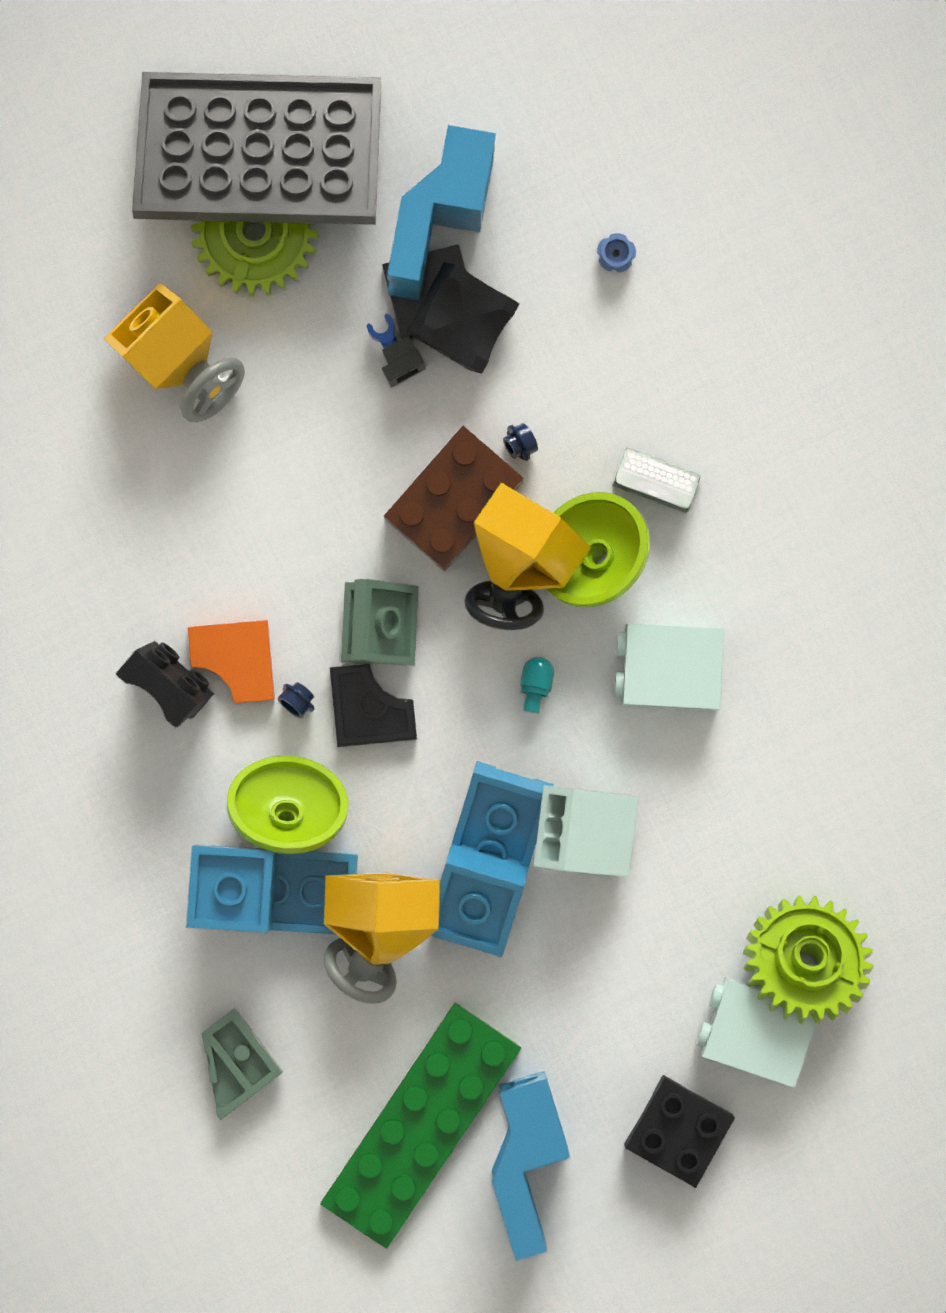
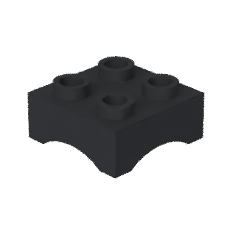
M444 262L406 333L466 369L482 374L489 362L490 354L497 338L508 321L514 316L520 303L488 286L458 265Z
M153 641L135 650L115 675L125 684L135 685L148 692L160 705L165 719L177 728L188 718H194L214 693L207 688L210 684L202 674L194 669L188 671L178 662L180 657L174 649L163 642L158 644L156 641Z
M662 1075L624 1146L627 1150L696 1188L732 1125L735 1116L676 1081Z

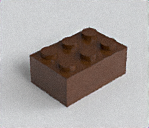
M462 426L386 512L384 519L445 572L477 536L474 522L499 485L503 483L516 491L523 483L524 478L465 426Z

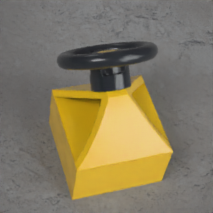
M501 483L474 522L478 543L490 581L478 583L469 589L464 599L465 608L476 621L492 628L520 630L531 627L542 618L544 613L543 601L532 589L564 588L591 547L561 517ZM528 601L532 606V611L523 617H519L515 611L516 606ZM478 605L493 608L494 611L501 613L503 618L488 614Z

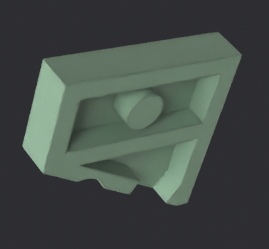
M236 1008L202 1032L204 1049L209 1065L208 1071L216 1102V1113L220 1120L283 1073V1070Z

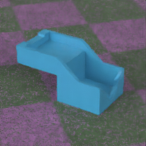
M448 125L441 164L401 197L387 273V280H389L388 295L420 300L433 224L481 232L494 160L496 133Z
M476 762L440 881L439 929L431 936L499 957L503 956L537 843L544 785L554 786V784L538 779L533 780L497 769L495 766L486 763Z
M192 845L186 928L262 933L276 930L335 934L324 925L325 876L357 874L358 854L322 851L286 854L262 848Z
M545 1071L499 1084L501 1091L499 1094L509 1128L491 1171L493 1175L492 1184L516 1261L547 1252L545 1236L525 1172L570 1158Z

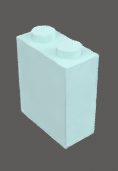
M627 624L625 632H618L617 656H624L623 672H616L615 696H622L621 705L720 710L724 629Z
M544 785L534 866L561 871L629 877L638 797Z
M725 977L722 985L715 984L711 994L709 1007L714 1008L710 1024L703 1022L697 1037L696 1045L702 1047L700 1051L701 1056L795 1088L816 1026L812 1016L808 1015L804 1023L799 1024L797 1013L792 1012L785 1020L783 1019L784 1010L782 1007L779 1006L773 1011L769 1010L771 1003L769 997L757 999L761 989Z

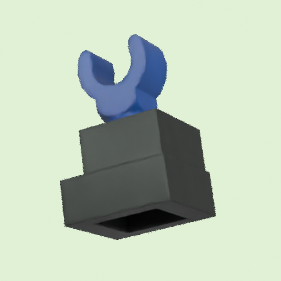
M385 314L384 317L388 324L386 332H375L370 323L367 324L369 336L373 340L380 342L384 348L382 352L388 365L382 367V371L392 388L422 372L426 367L409 336L399 341L394 334L395 324L393 318L389 314Z

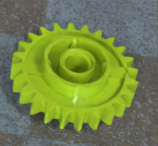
M201 221L200 223L190 225L192 232L200 234L199 238L191 242L193 248L203 249V252L197 256L198 262H210L205 271L206 274L210 277L220 273L218 284L221 287L232 281L235 294H238L243 286H247L250 297H254L257 287H262L267 296L270 295L272 284H277L280 289L285 290L284 279L286 277L298 281L299 278L295 270L297 267L309 269L310 266L304 256L316 255V249L308 243L311 240L319 239V233L309 229L310 226L316 223ZM252 223L264 225L266 227L264 236L257 241L246 239L244 232L248 225Z
M798 895L793 902V906L785 899H782L779 903L778 911L769 906L764 913L766 919L758 917L754 923L756 930H750L746 937L752 944L746 945L743 950L745 956L752 958L746 962L743 967L744 970L755 973L748 984L749 986L759 985L762 988L757 999L769 997L771 999L769 1010L773 1011L779 1006L782 1007L784 1010L783 1019L785 1020L792 1012L797 1013L799 1024H803L808 1015L812 1016L816 1024H820L824 1013L832 1021L839 1015V1009L847 1014L853 1007L851 1001L858 1003L864 995L860 989H866L871 982L865 975L870 974L874 968L873 964L864 961L873 953V949L862 947V944L868 937L867 933H855V928L859 921L847 922L845 920L846 908L838 913H834L833 901L831 900L824 907H820L817 896H813L809 905H806L802 897ZM800 954H810L816 960L817 965H806L801 960Z

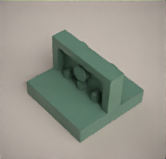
M355 579V582H345L341 662L415 666L418 586L370 579Z

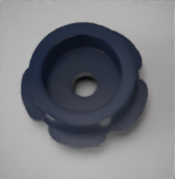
M521 423L516 427L509 425L507 427V436L503 438L507 452L513 459L519 457L521 460H530V455L538 451L535 436L525 423Z
M298 682L293 686L290 684L283 685V692L277 699L288 712L302 719L308 711H314V705L310 703L314 699V695L309 689Z

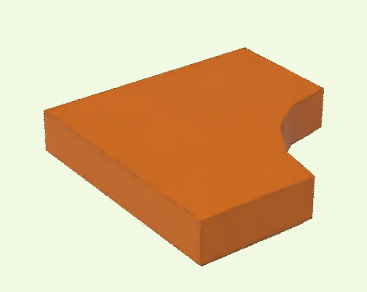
M268 620L188 627L191 667L208 669L221 676L231 690L234 703L275 700Z

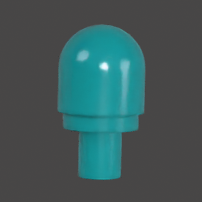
M543 657L531 658L523 666L520 692L526 694L523 709L525 712L539 714L542 697H548L552 689L554 669L552 664Z

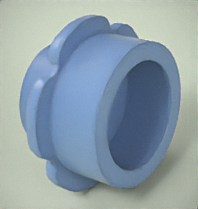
M613 233L607 239H602L597 247V254L600 255L599 264L607 271L616 270L617 272H624L628 270L632 265V259L636 257L634 243L620 233ZM614 250L620 251L618 257L613 256L612 252Z

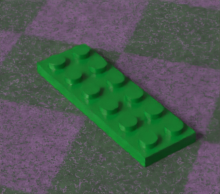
M454 1002L320 1202V1205L387 1249L520 1051L521 1046Z

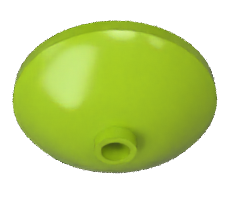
M593 492L577 496L553 512L561 517L591 547L564 588L547 589L555 598L575 607H596L619 598L635 584L648 560L650 535L643 516L629 501L612 493ZM607 555L601 564H597L601 556Z
M274 756L258 760L237 774L228 790L227 813L236 831L253 845L277 853H303L326 845L339 834L347 819L348 796L338 777L323 765L302 757Z

